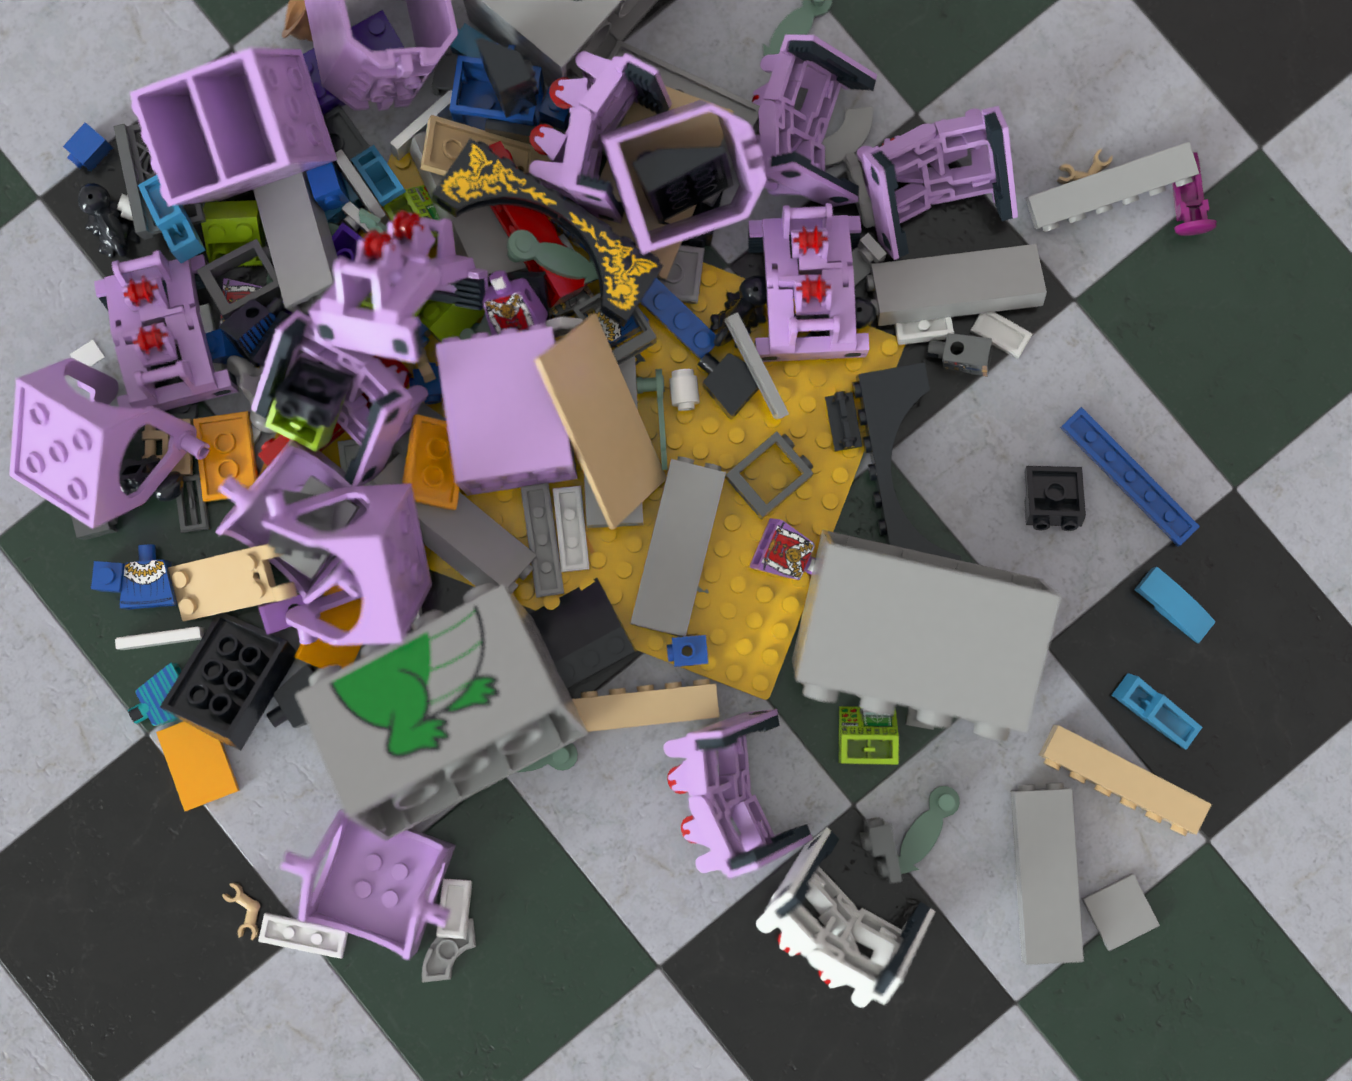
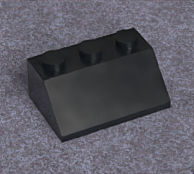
M484 38L476 39L484 70L505 117H511L536 106L535 96L539 94L534 77L535 72L529 59L524 61L520 52Z

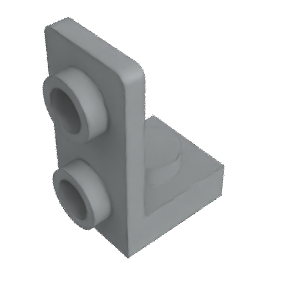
M869 233L859 241L858 247L852 251L854 287L866 275L870 274L871 264L882 263L887 254Z

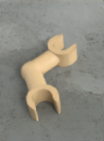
M1102 149L1098 150L1093 157V164L1087 173L1075 171L1071 165L1063 164L1059 170L1067 171L1069 177H1059L1057 182L1066 184L1099 173L1110 165L1112 156L1107 162H1101L1098 156Z
M425 351L416 362L425 383L436 379Z
M230 883V886L236 889L237 894L235 897H231L226 893L222 895L223 898L228 902L236 901L247 909L245 922L239 927L238 936L239 938L242 937L244 929L249 927L252 930L251 940H254L259 933L256 920L260 904L244 894L240 884Z

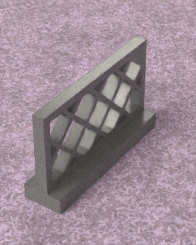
M139 123L131 126H126L125 124L113 126L135 232L144 240L154 238V234L162 232L156 226L138 185L146 181L145 175L150 179L157 175V173L153 171L150 174L144 170L143 163L150 152L148 146L144 147L138 143L136 133L141 132V125ZM193 203L196 207L197 216L190 217L192 224L206 222L203 204Z

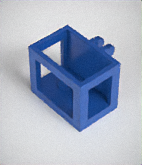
M509 44L508 48L516 50V45ZM458 55L449 108L453 121L481 130H485V123L488 118L535 127L540 125L539 109L545 94L542 68L532 66L535 72L536 86L539 94L535 96L537 105L506 118L484 70L481 58ZM461 81H462V90H461V95H460L459 105H458V98H459L460 86H461Z

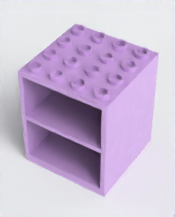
M249 48L130 92L131 106L139 119L142 128L141 136L148 146L152 157L151 165L158 175L161 184V194L167 201L168 206L224 200L337 160L301 50Z
M536 324L529 326L527 331L518 332L516 328L501 330L500 335L489 336L488 333H477L471 335V339L460 341L459 337H450L443 339V343L436 344L455 482L467 496L521 488L528 485L578 479L573 445L535 362L539 355L556 343L552 327L546 328V324Z

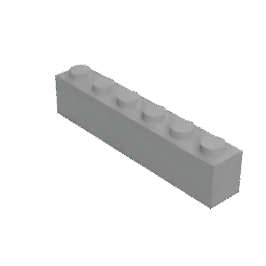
M1190 142L1028 196L1025 200L1034 228L1042 227L1043 232L1060 227L1059 221L1069 218L1070 223L1085 219V212L1095 209L1096 214L1113 209L1112 203L1122 200L1123 205L1138 201V194L1148 191L1149 195L1152 196L1166 191L1165 185L1175 182L1176 187L1191 183L1193 182L1191 176L1199 174Z

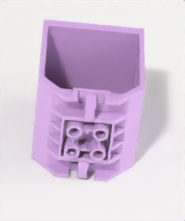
M304 0L322 87L354 111L368 110L369 100L376 102L379 111L389 110L392 103H394V108L408 107L458 35L451 0H406L416 48L386 49V51L371 52L352 38L345 0Z
M698 100L599 134L634 241L642 254L748 218L767 181L760 144H753L756 142V136L752 125L703 100ZM708 111L716 114L739 182V187L731 203L647 232L618 142Z

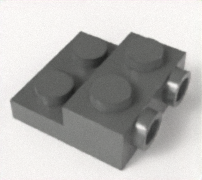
M283 490L286 505L317 496ZM335 503L303 513L297 517L296 521L321 533L332 532ZM270 530L268 547H274V553L292 556L293 550L304 552L303 558L321 560V555H328L329 553L328 549L319 545H307L274 530Z
M880 817L863 820L864 832L860 833L862 848L874 857L881 856V858L876 859L879 875H882L883 878L885 877V880L890 883L901 882L902 877L891 823L883 821V818L880 819Z

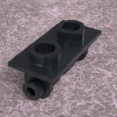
M841 391L834 393L832 396L825 397L834 451L862 447L853 393Z

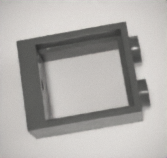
M257 239L197 269L204 286L224 320L228 319L251 299H255L265 307L274 297L282 298L276 272L271 264L270 250L267 245L261 247ZM258 256L272 282L229 305L215 278Z
M600 293L592 298L590 295H587L575 303L576 307L573 308L574 317L584 321L587 314L598 309L601 304ZM639 307L632 314V318L640 329L641 334L612 350L618 365L656 344L657 337Z
M777 431L725 476V479L761 520L814 474L811 471L813 468L811 462L804 455L799 457L792 449L795 447L792 440L785 433L781 436ZM776 443L802 475L766 505L740 473Z

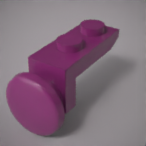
M1193 152L1199 174L1191 176L1193 182L1176 187L1175 182L1172 183L1177 221L1183 220V223L1177 225L1174 229L1176 234L1183 236L1203 234L1215 229L1217 226L1216 220L1208 219L1207 217L1209 202L1208 199L1204 200L1197 152Z

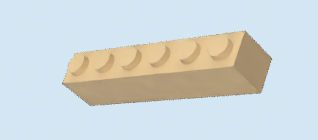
M709 679L693 680V686L682 687V682L665 683V689L654 690V685L637 686V692L626 693V688L609 689V695L598 696V691L581 692V698L572 699L588 732L720 717L716 683L710 684Z
M1053 725L1039 753V756L1045 758V765L1058 771L1060 767L1070 771L1069 777L1083 784L1086 780L1095 784L1094 790L1110 797L1111 793L1120 797L1119 803L1130 809L1135 810L1138 806L1147 811L1145 816L1158 823H1161L1163 819L1172 824L1171 830L1185 837L1187 833L1197 835L1212 805L1059 725Z

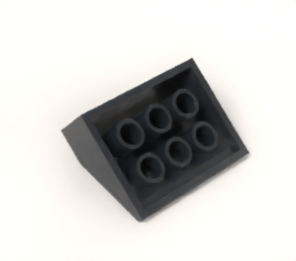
M724 147L657 149L653 152L648 150L638 155L637 160L632 162L644 195L659 224L734 185Z
M598 578L593 579L595 582L582 591L578 587L560 597V604L555 609L549 610L543 606L530 613L567 689L637 652Z
M226 613L216 614L160 708L211 737L241 751L272 700L274 692L278 690L296 659L294 656L297 651L287 640L272 633L267 635L265 630Z

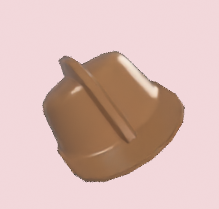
M304 0L289 1L282 38L290 35L299 40L313 42Z

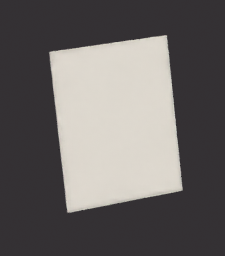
M93 339L70 354L72 358L90 367L105 358Z

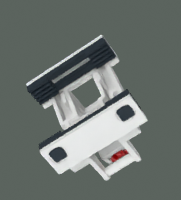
M827 827L804 846L781 886L771 897V902L764 914L757 920L756 925L760 931L769 933L779 927L782 930L778 937L780 949L791 956L800 953L804 957L808 955L809 962L812 966L819 969L820 978L830 988L845 984L856 988L851 997L852 1002L856 1006L865 1007L873 998L885 1004L902 981L935 911L920 902L902 930L863 908L859 911L854 903L819 867L823 859H826L832 853L839 841V838ZM805 897L821 914L819 919L825 925L824 928L818 923L819 920L811 916L801 905ZM855 941L874 950L871 959L860 954Z

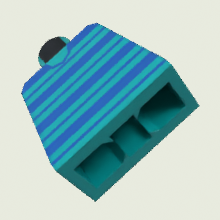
M168 664L135 691L140 703L128 709L129 716L135 724L147 718L150 719L153 726H161L179 720V718L160 708L182 672L179 664Z

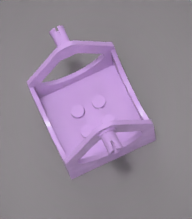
M67 358L16 379L10 476L89 527L95 528L144 504L187 452L202 460L208 455L210 445L196 438V428L193 425L154 406L134 409L109 406L118 392L117 380L74 358ZM69 375L78 380V386L90 393V399L77 393L68 384L65 376ZM150 424L170 435L168 451L135 492L126 496L119 482L122 456L136 430L143 425Z
M290 439L249 489L235 480L232 475L221 485L218 490L222 491L236 504L226 514L216 532L219 535L231 536L249 547L267 544L271 529L264 527L261 520L262 516L269 511L264 492L267 489L280 487L283 490L300 492L310 476L316 477L334 490L352 485L344 479L346 472L319 450L314 451ZM348 498L360 507L349 525L362 518L369 509V503L362 498ZM333 552L330 553L315 579L309 578L280 557L269 559L291 582H294L296 589L306 604L336 584L352 595L353 598H356L359 595L358 592L362 591L357 577L348 570L349 567L344 560L336 566L341 558Z
M412 484L341 487L288 505L285 504L282 488L274 487L267 489L264 492L269 511L261 518L264 527L304 544L319 545L332 551L352 569L362 590L358 592L359 595L356 598H353L347 591L342 590L313 600L308 604L304 603L289 609L285 614L286 622L297 628L299 642L301 644H311L319 638L332 645L402 643L432 586ZM348 498H362L369 503V509L362 518L335 532L321 533L296 521L297 517L303 513ZM363 597L361 618L350 632H344L318 619L320 613L325 610Z
M340 809L313 857L311 856L308 859L287 851L283 858L285 862H282L281 869L302 875V879H304L299 921L324 925L360 936L387 947L401 955L404 959L409 960L419 949L428 921L441 927L446 925L451 909L436 905L435 901L456 845L410 828L385 841L347 818L344 809ZM333 840L324 869L313 892L315 877L321 861Z

